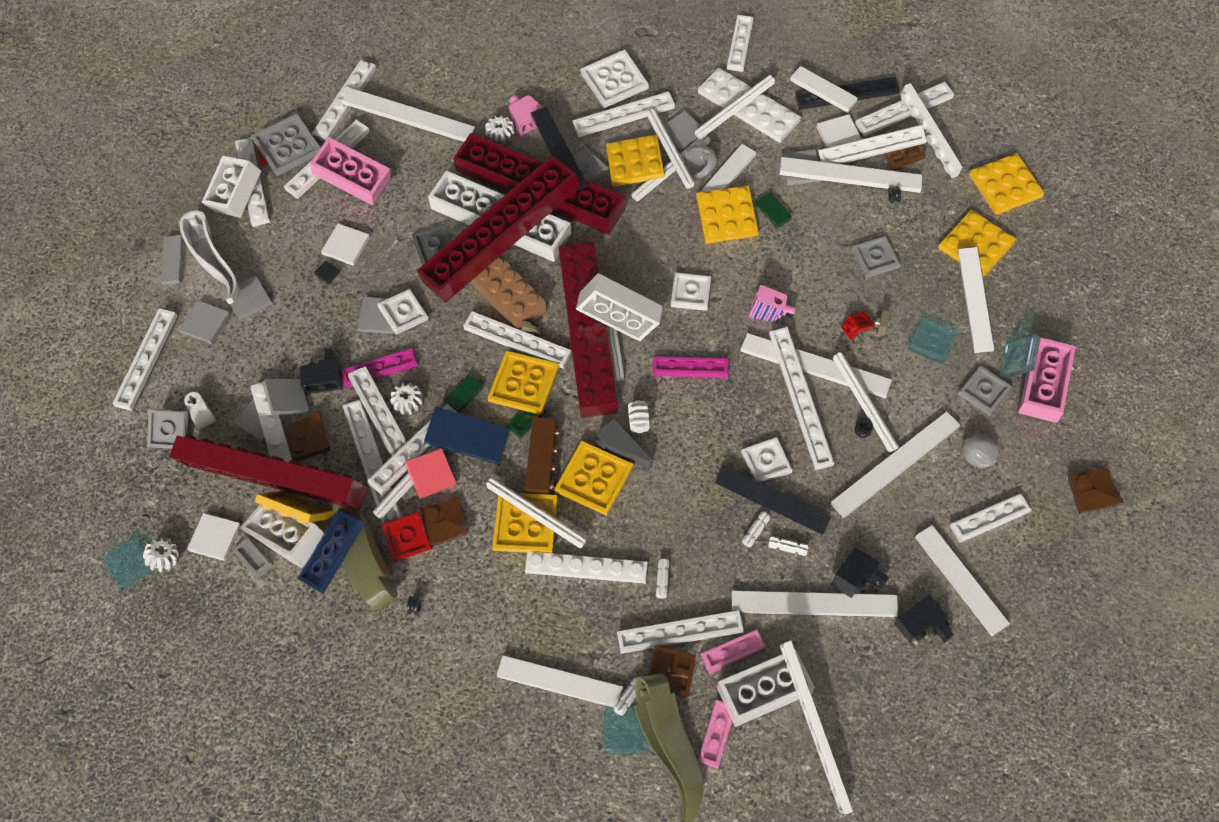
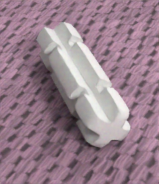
M764 511L759 514L748 530V533L742 539V543L745 546L752 547L755 539L758 538L764 526L770 520L769 514Z
M771 536L769 540V547L776 549L779 547V550L791 553L798 552V554L804 556L807 555L809 548L808 544H797V541L784 538L780 540L776 536Z
M668 559L658 560V588H656V597L660 599L667 598Z
M636 677L632 679L630 686L626 688L620 697V701H617L614 706L615 713L621 716L625 714L627 707L631 705L636 697Z

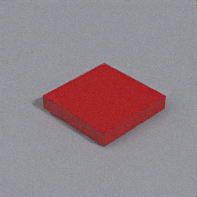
M420 512L381 524L393 563L432 550Z

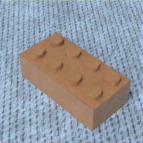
M502 256L497 258L472 280L476 290L513 328L522 331V321H528L532 324L547 312L545 300Z

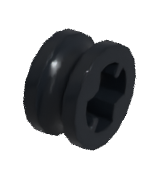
M896 186L894 189L892 187L888 188L890 203L901 201L899 186Z
M859 419L854 428L855 434L860 438L869 437L873 430V424L868 419ZM861 426H867V431L865 429L864 431H861Z
M409 596L407 614L411 615V613L419 615L421 598L417 597L414 599L413 596Z

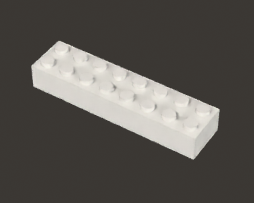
M445 171L428 196L432 210L471 225L505 195ZM549 214L514 245L555 262L559 256L558 246L566 245L571 237L570 223Z

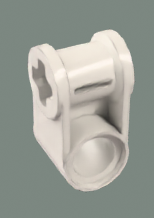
M191 392L186 395L184 399L185 405L198 430L216 422L213 413L199 393Z

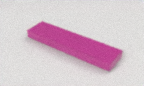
M413 348L341 369L345 387L349 388L353 385L348 377V373L366 367L371 378L375 380L417 367L418 363Z
M653 356V376L728 378V358Z

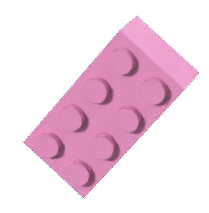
M330 137L327 138L310 163L313 175L371 205L375 204L391 180L390 168Z
M1036 338L1031 348L1018 413L1055 423L1059 421L1064 412L1076 346L1045 338Z

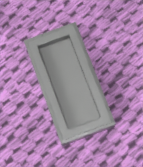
M249 537L232 549L257 579L273 567Z

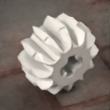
M501 115L497 118L495 116L494 119H489L488 123H486L485 133L492 142L497 144L503 142L505 144L506 140L511 141V137L514 136V124L510 121L509 117L504 118Z
M402 383L400 388L395 386L396 392H391L392 399L390 402L396 412L400 411L404 415L408 411L411 415L412 410L418 411V406L422 405L423 395L417 385L413 387V384L409 383L405 386Z
M640 400L629 402L630 430L632 433L648 431L650 427L647 403Z
M161 537L158 542L153 539L151 544L145 546L143 558L145 559L146 566H150L152 571L158 568L161 573L163 568L169 571L171 566L176 565L179 552L177 551L176 544H171L170 539L165 542Z

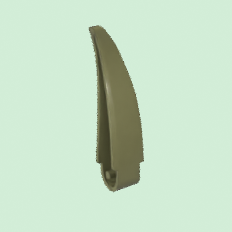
M324 502L335 514L340 509L365 522L343 562L353 589L361 592L370 607L380 611L397 597L398 593L391 582L393 575L381 556L368 520L359 510Z
M658 673L638 677L635 681V694L638 704L634 706L638 722L651 749L676 783L681 796L682 814L680 822H694L702 800L703 780L699 763L680 718L675 693L671 694L669 682L664 674Z

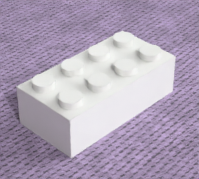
M598 273L579 293L576 310L641 341L660 324L663 306Z
M794 649L810 694H812L815 687L796 649ZM783 654L721 680L717 686L735 727L799 700Z

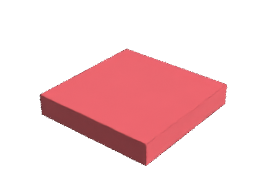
M442 448L405 462L419 499L457 484Z

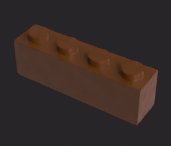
M532 418L525 483L526 494L550 495V492L554 491L555 480L552 479V473H556L554 455H558V444H555L556 438H559L560 426L556 425V419Z

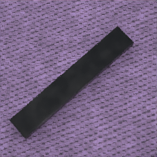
M895 77L838 86L858 97L857 101L899 94L900 91ZM810 91L795 94L799 110L833 105Z
M547 107L530 112L551 156L553 155L576 173L580 185L577 191L586 188L587 182Z
M724 465L715 482L717 485L822 535L832 518L813 507Z

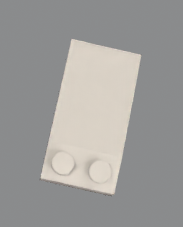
M261 504L241 526L244 532L301 568L307 563L324 534L312 522L308 524L299 523L296 521L297 518L281 516L279 511L263 509Z

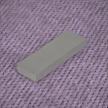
M182 235L165 236L163 238L161 283L163 285L181 283Z

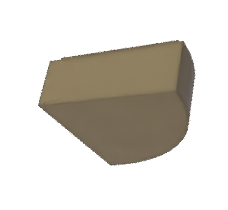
M522 321V331L534 336H542V329L539 326L535 327L531 325V322Z

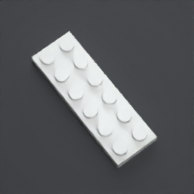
M718 68L698 88V93L724 109L752 87ZM762 93L733 114L779 143L801 121V116Z

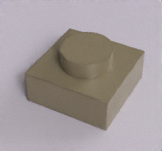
M883 310L881 317L877 316L875 327L878 328L877 335L879 336L885 335L890 311Z

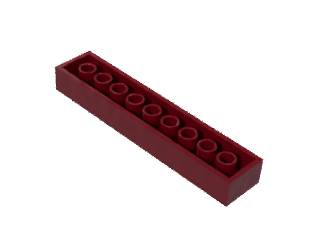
M473 133L469 134L453 157L456 171L505 192L511 191L543 164L539 160ZM586 180V188L574 192L553 210L555 213L610 235L626 209L624 195Z
M552 155L416 271L421 281L445 303L449 301L580 188L576 173Z
M587 242L558 246L580 417L618 413V401L607 326L576 310L579 293L599 273L595 243Z
M185 434V437L176 436L169 458L190 468L359 511L367 491V487L361 484L362 481L354 479L355 477L343 473V476L333 470L325 469V471L318 470V467L309 464L305 467L293 460H289L288 463L277 456L269 458L257 451H254L253 454L241 447L233 449L230 445L224 443L217 445L213 441L202 438V441L197 440V437Z

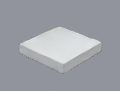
M849 114L817 123L816 128L826 148L862 140Z
M337 224L321 251L322 255L354 266L370 236L367 233Z
M675 272L671 307L707 311L711 276Z
M411 289L378 303V308L396 335L428 320L426 312Z
M777 437L741 449V454L752 478L760 483L792 473L790 463Z
M203 513L187 549L190 552L226 561L241 525L238 522Z

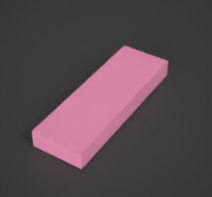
M756 629L701 653V657L709 674L766 650V646Z
M715 701L698 758L699 763L719 768L732 719L722 701Z

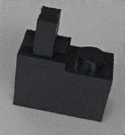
M332 348L325 349V359L319 360L318 364L309 363L300 366L301 387L305 394L342 390V367L339 359L335 358Z
M855 547L835 574L830 585L852 598L856 592L860 594L867 583L882 589L889 580V577L878 568L880 562Z
M930 595L899 616L894 623L909 643L915 640L919 642L931 633L934 636L938 635L945 643L954 635L948 628L950 625L947 621L949 617Z

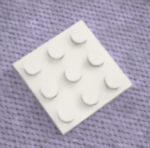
M625 50L580 69L581 75L603 108L649 89V84Z

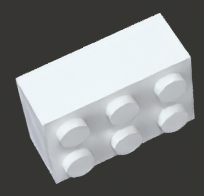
M222 156L202 203L214 212L241 218L261 170L248 160Z

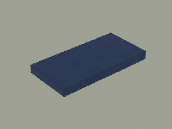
M435 407L424 443L499 465L509 428Z
M338 509L300 573L298 580L324 594L365 522Z

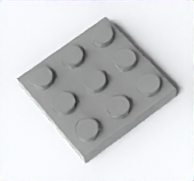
M297 113L251 135L253 142L276 176L313 159L320 150V146Z

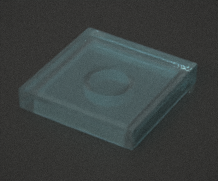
M923 318L908 350L943 365L958 332Z
M1036 334L1006 344L1000 376L1006 379L1033 371L1041 337Z
M136 536L101 559L120 591L125 590L152 572L150 566L145 564V559L143 558L145 549Z
M627 710L622 716L615 713V711H604L605 755L648 754V743L638 722L635 710Z

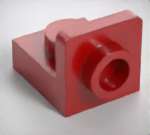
M863 311L849 315L841 325V329L850 340H854L858 333L872 330L875 324L867 313Z

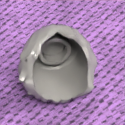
M694 145L684 153L685 165L690 174L695 178L706 177L717 164L715 152L710 147Z
M981 433L975 434L965 440L962 448L963 457L967 462L979 468L994 466L997 462L999 446L990 436Z

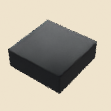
M325 261L314 274L329 285L340 274V270L328 261Z

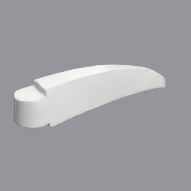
M201 211L186 213L181 217L179 225L180 232L188 249L208 273L226 285L227 296L225 300L228 304L235 302L240 295L239 284L234 273L213 245L210 226L205 214Z

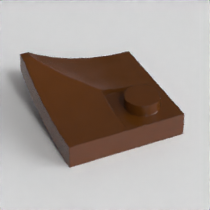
M921 145L884 153L892 170L925 159L926 157Z
M318 411L300 421L283 427L293 461H300L331 451Z
M1108 468L1072 473L1067 476L1079 514L1102 510L1124 503L1113 484Z
M459 498L420 508L431 547L469 533Z
M655 645L648 675L664 674L669 682L671 694L675 693L677 696L687 698L689 696L696 655Z

